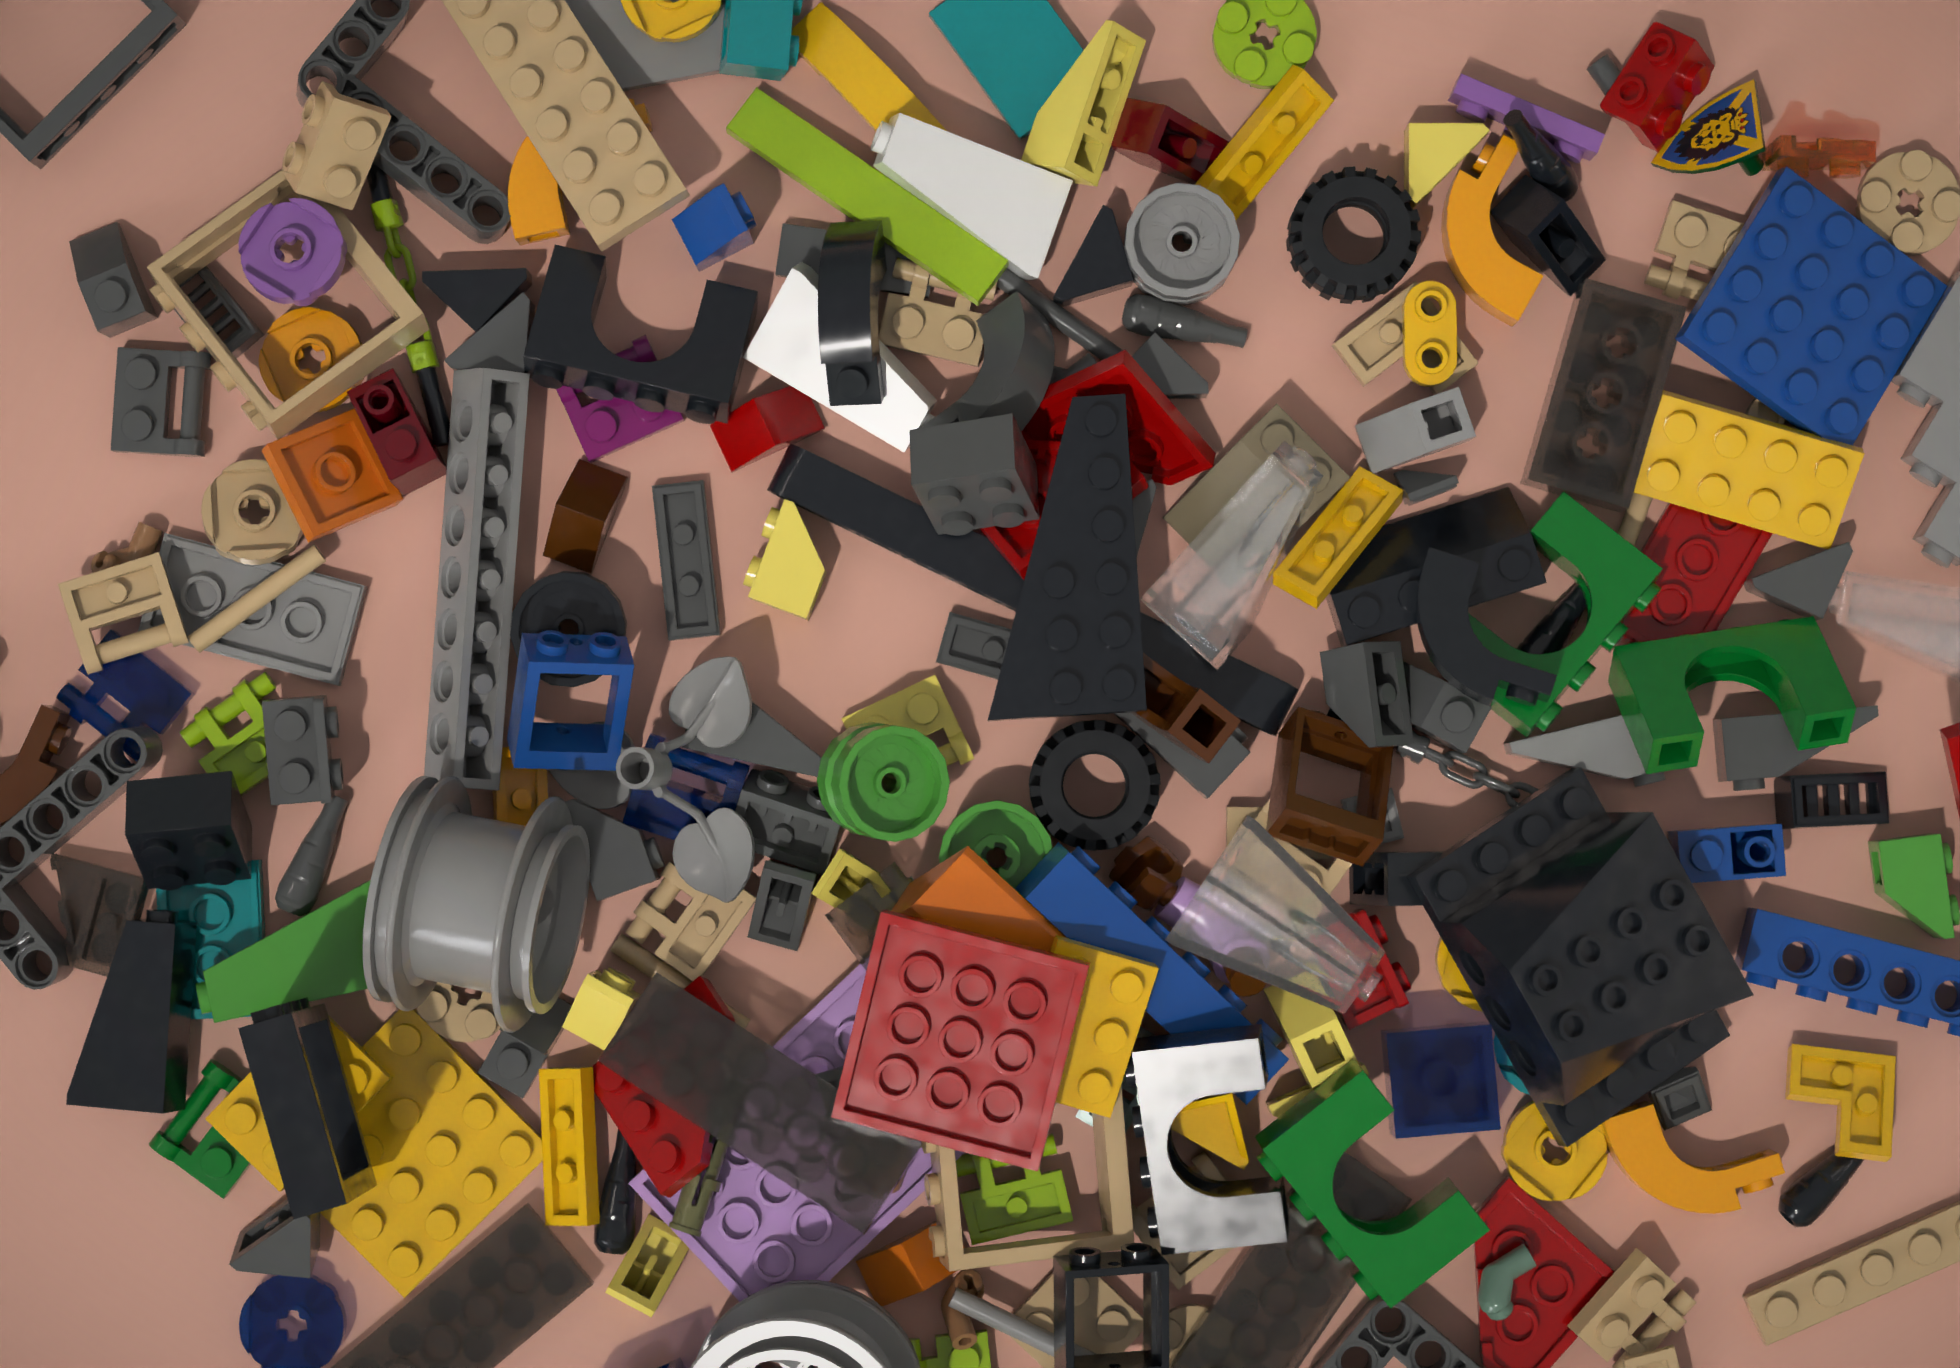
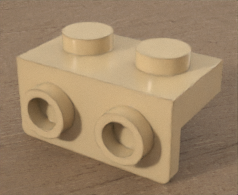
M322 81L316 95L311 94L307 98L302 111L303 127L297 141H293L288 145L283 157L282 168L284 176L294 192L353 211L392 117L387 109L339 94L332 84Z

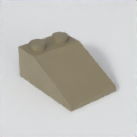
M1276 404L1163 519L1237 591L1351 477Z

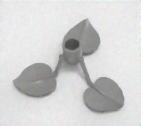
M719 657L706 661L692 669L678 682L672 692L669 703V715L675 724L688 729L682 736L668 742H659L654 749L635 747L631 737L624 731L621 753L616 763V771L548 770L560 786L570 795L593 808L611 809L618 807L629 799L632 789L653 791L655 797L663 798L691 815L697 823L689 824L682 828L674 842L672 854L676 870L681 878L695 890L713 896L724 903H729L735 900L750 878L753 868L755 845L748 823L740 814L730 808L716 809L706 818L700 809L672 793L666 787L672 776V762L668 756L670 751L690 743L695 736L707 747H726L740 739L750 724L752 699L742 663L736 657ZM594 722L591 724H604L605 722Z

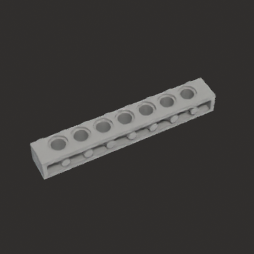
M491 368L454 370L424 776L434 777L439 781L447 776H454L462 781L465 788L499 790L530 374Z

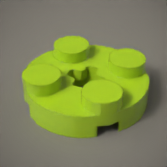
M1227 0L1219 9L1212 34V43L1217 61L1228 75L1234 79L1237 78L1242 83L1250 84V87L1272 89L1293 64L1300 68H1305L1313 55L1317 30L1312 12L1304 0ZM1265 23L1268 28H1276L1279 35L1273 38V48L1265 50L1262 43H1252L1250 36L1256 33V24Z

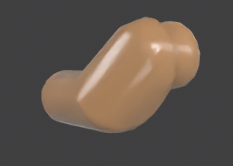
M138 522L129 546L110 553L106 551L97 553L92 559V572L94 573L154 554L163 531Z
M972 1269L961 1270L956 1274L954 1281L941 1301V1311L952 1346L958 1350L972 1347L977 1342V1336L971 1320L972 1317L949 1307L948 1304L956 1287L981 1299L983 1298L984 1285L982 1277L977 1271Z

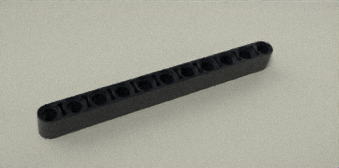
M789 443L767 491L782 499L792 501L802 509L1016 612L1024 580L987 537L974 531L960 536L938 535L923 506ZM1140 612L1144 654L1180 680L1203 690L1242 722L1272 736H1277L1299 691L1297 688Z

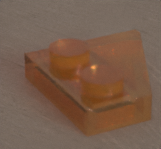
M1780 135L1766 147V151L1762 152V161L1764 163L1762 171H1777L1787 166L1802 178L1809 177V170H1829V178L1834 179L1860 177L1861 170L1867 169L1876 162V141L1822 137L1817 138L1816 142H1796V135Z

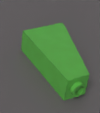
M371 880L203 971L205 981L195 983L201 1013L212 1012L214 1023L248 1016L256 1011L306 997L311 1002L368 989L363 969V928Z

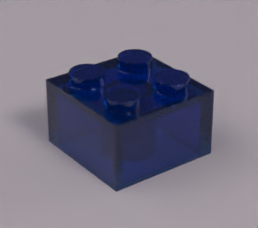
M1480 1021L1381 1030L1386 1097L1395 1110L1388 1115L1389 1131L1394 1138L1501 1130L1492 1027L1489 1023Z

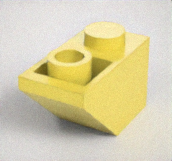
M784 499L780 510L774 507L770 509L761 536L769 539L762 558L753 556L743 585L751 587L748 595L751 600L809 621L827 572L794 502Z
M611 967L604 969L603 972L596 970L588 973L562 1027L606 1052L611 1051L642 994L632 990L636 981Z
M1311 968L1263 989L1306 1084L1311 1088L1322 1084L1353 1058L1358 1063L1342 1026Z

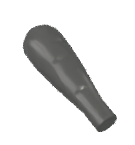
M1135 294L1127 298L1122 315V324L1128 331L1149 337L1156 333L1160 338L1221 343L1243 348L1248 331L1247 328L1224 323L1196 310L1163 301L1151 295Z
M335 795L332 803L324 804L320 815L303 839L279 882L275 895L278 908L300 917L311 911L319 896L333 852L339 823L348 803L347 800Z

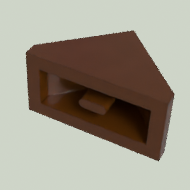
M579 459L556 502L543 556L592 574L628 477Z

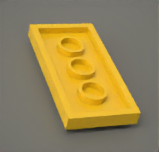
M1662 389L1629 484L1630 492L1824 549H1831L1865 453L1863 448L1822 438L1809 432Z

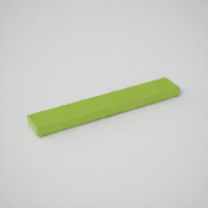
M757 87L726 126L727 134L853 221L882 220L885 243L977 306L981 304L1009 266V260Z

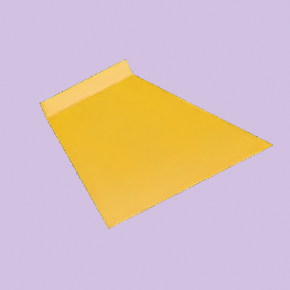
M1232 1093L1199 1098L1184 1107L1174 1119L1172 1130L1245 1170L1249 1158Z

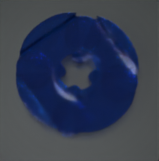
M311 1274V1278L275 1275L257 1286L255 1291L246 1300L239 1320L242 1345L247 1353H251L254 1360L262 1365L260 1366L261 1368H321L334 1358L342 1346L347 1327L345 1308L339 1299L336 1288ZM290 1310L298 1311L300 1319L307 1322V1329L300 1330L297 1339L289 1338L288 1329L280 1328L279 1325L280 1319L287 1318Z

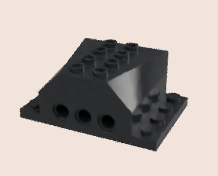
M1581 767L1571 768L1407 876L1558 1146H1570L1729 1037L1730 1034L1717 1009L1754 995L1653 812H1606Z

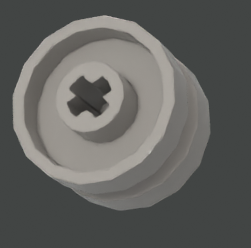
M1174 183L1155 189L1137 204L1125 230L1124 250L1133 281L1142 293L1181 306L1206 300L1224 285L1238 257L1240 233L1234 213L1219 195L1200 185ZM1183 235L1184 243L1191 244L1190 249L1184 252L1174 249L1172 246L1174 236Z

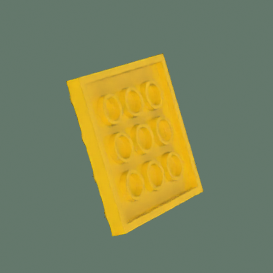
M416 1008L411 1011L399 1009L362 1046L393 1077L357 1114L377 1186L345 1205L320 1212L404 1298L543 1161L542 1136L482 1075L478 1074V1071L444 1037L437 1034L421 1018Z

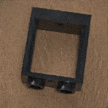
M1144 1243L1125 1244L1121 1246V1251L1101 1252V1250L1093 1247H1077L1071 1249L1069 1255L1053 1256L1054 1368H1170L1169 1263L1156 1248L1153 1249L1151 1245ZM1143 1273L1144 1351L1075 1356L1074 1279Z

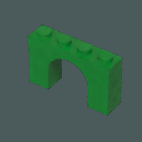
M1564 491L1530 532L1536 550L1567 573L1581 589L1587 606V623L1582 634L1571 645L1562 650L1548 654H1531L1510 646L1469 614L1474 634L1490 652L1501 658L1557 675L1548 702L1537 700L1536 706H1528L1509 700L1505 697L1507 690L1499 687L1496 689L1491 703V710L1526 738L1536 727L1543 732L1549 728L1563 710V707L1557 701L1569 687L1576 692L1582 688L1596 670V667L1590 663L1593 657L1602 647L1610 653L1629 630V627L1622 623L1634 608L1643 613L1662 589L1655 582L1658 580L1663 568Z
M1814 616L1791 620L1783 619L1765 624L1732 627L1719 631L1692 635L1684 634L1678 637L1614 646L1608 683L1646 774L1697 766L1704 729L1688 693L1702 684L1713 681L1744 683L1770 697L1780 710L1798 751L1848 743L1856 706Z
M1353 1058L1254 1136L1263 1150L1256 1158L1275 1182L1284 1176L1291 1184L1295 1192L1288 1197L1307 1221L1316 1216L1324 1225L1327 1231L1320 1237L1335 1257L1341 1261L1348 1255L1359 1270L1352 1277L1372 1301L1380 1295L1391 1309L1489 1232L1490 1229L1449 1177L1406 1211L1386 1220H1361L1347 1214L1336 1205L1333 1195V1176L1339 1159L1354 1142L1395 1111Z

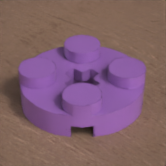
M288 198L290 202H281L274 206L272 203H269L255 211L241 231L239 253L241 254L242 269L250 284L265 298L282 304L308 306L314 303L319 296L329 291L339 279L345 265L346 241L332 215L313 201L303 198ZM297 240L303 241L301 249L304 255L299 260H293L290 263L283 262L285 255L280 250L281 246L284 243L294 245Z

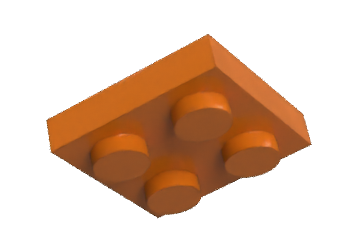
M355 408L270 442L261 450L308 543L397 506L403 500L400 491L390 482Z

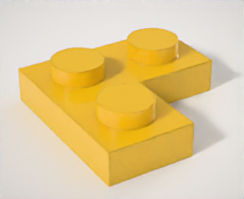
M1791 1044L1787 1054L1785 1099L1837 1105L1835 1156L1887 1162L1892 1157L1896 1056Z

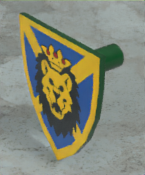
M1755 79L1731 89L1708 102L1681 124L1677 133L1667 139L1651 164L1654 167L1672 173L1697 174L1720 170L1738 163L1748 176L1759 173L1764 163L1758 154L1766 151L1757 82Z

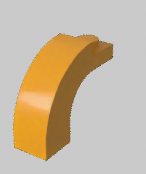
M629 99L649 132H653L645 103L635 105L634 99ZM526 136L516 154L508 184L510 220L514 238L520 246L570 235L563 202V191L528 136Z
M1503 134L1495 147L1486 142L1471 168V170L1479 174L1477 179L1462 170H1459L1455 175L1444 201L1441 233L1449 268L1462 290L1481 309L1513 327L1522 316L1543 275L1510 257L1498 244L1491 228L1490 207L1493 196L1518 152L1515 140Z
M1648 1101L1627 1106L1602 1123L1606 1135L1607 1149L1614 1162L1627 1178L1641 1190L1659 1201L1685 1211L1716 1214L1739 1210L1741 1205L1735 1190L1736 1188L1742 1187L1744 1194L1757 1192L1773 1186L1772 1177L1785 1173L1779 1153L1771 1149L1715 1166L1699 1167L1686 1164L1669 1148L1663 1136L1654 1104Z

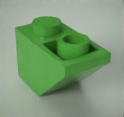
M1928 833L1868 841L1875 893L1933 938H1955L1953 926L1960 923V911L1956 896L1954 894L1949 895L1946 874L1952 873L1953 860L1950 846L1948 843H1942L1941 834Z

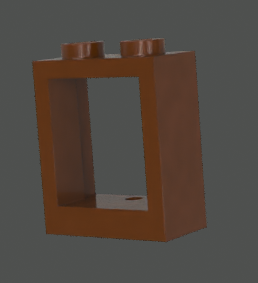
M1298 706L1278 733L1265 835L1363 866L1384 839L1394 746L1369 748L1344 721L1326 716L1320 711L1308 710ZM1300 752L1360 771L1356 813L1295 793Z

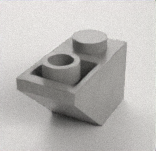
M1459 387L1409 403L1355 425L1369 470L1374 474L1469 442L1476 436Z

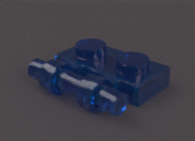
M110 629L99 644L123 636L117 631ZM141 652L103 664L104 670L89 675L84 664H82L78 670L92 680L94 684L84 694L68 682L60 690L56 698L70 709L69 715L81 725L87 722L104 737L119 729L144 726L145 724L158 734L163 735L195 693ZM109 695L131 711L121 723L100 707ZM128 737L123 746L124 753L138 762L141 755L140 747L133 738Z

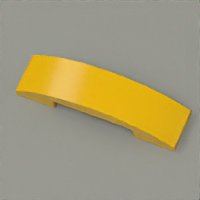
M822 2L792 28L791 35L799 36V55L819 76L822 75L875 132L881 121L889 123L890 117L898 113L947 131L893 71Z

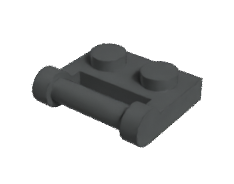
M118 347L111 451L205 457L206 441L201 440L205 370H210L211 354L207 352L197 353L196 351ZM172 368L185 369L180 439L167 438Z

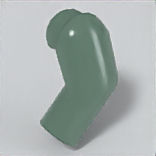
M1524 1244L1494 1260L1482 1271L1478 1302L1481 1310L1492 1320L1499 1321L1510 1316L1514 1306L1511 1302L1513 1281L1537 1266Z

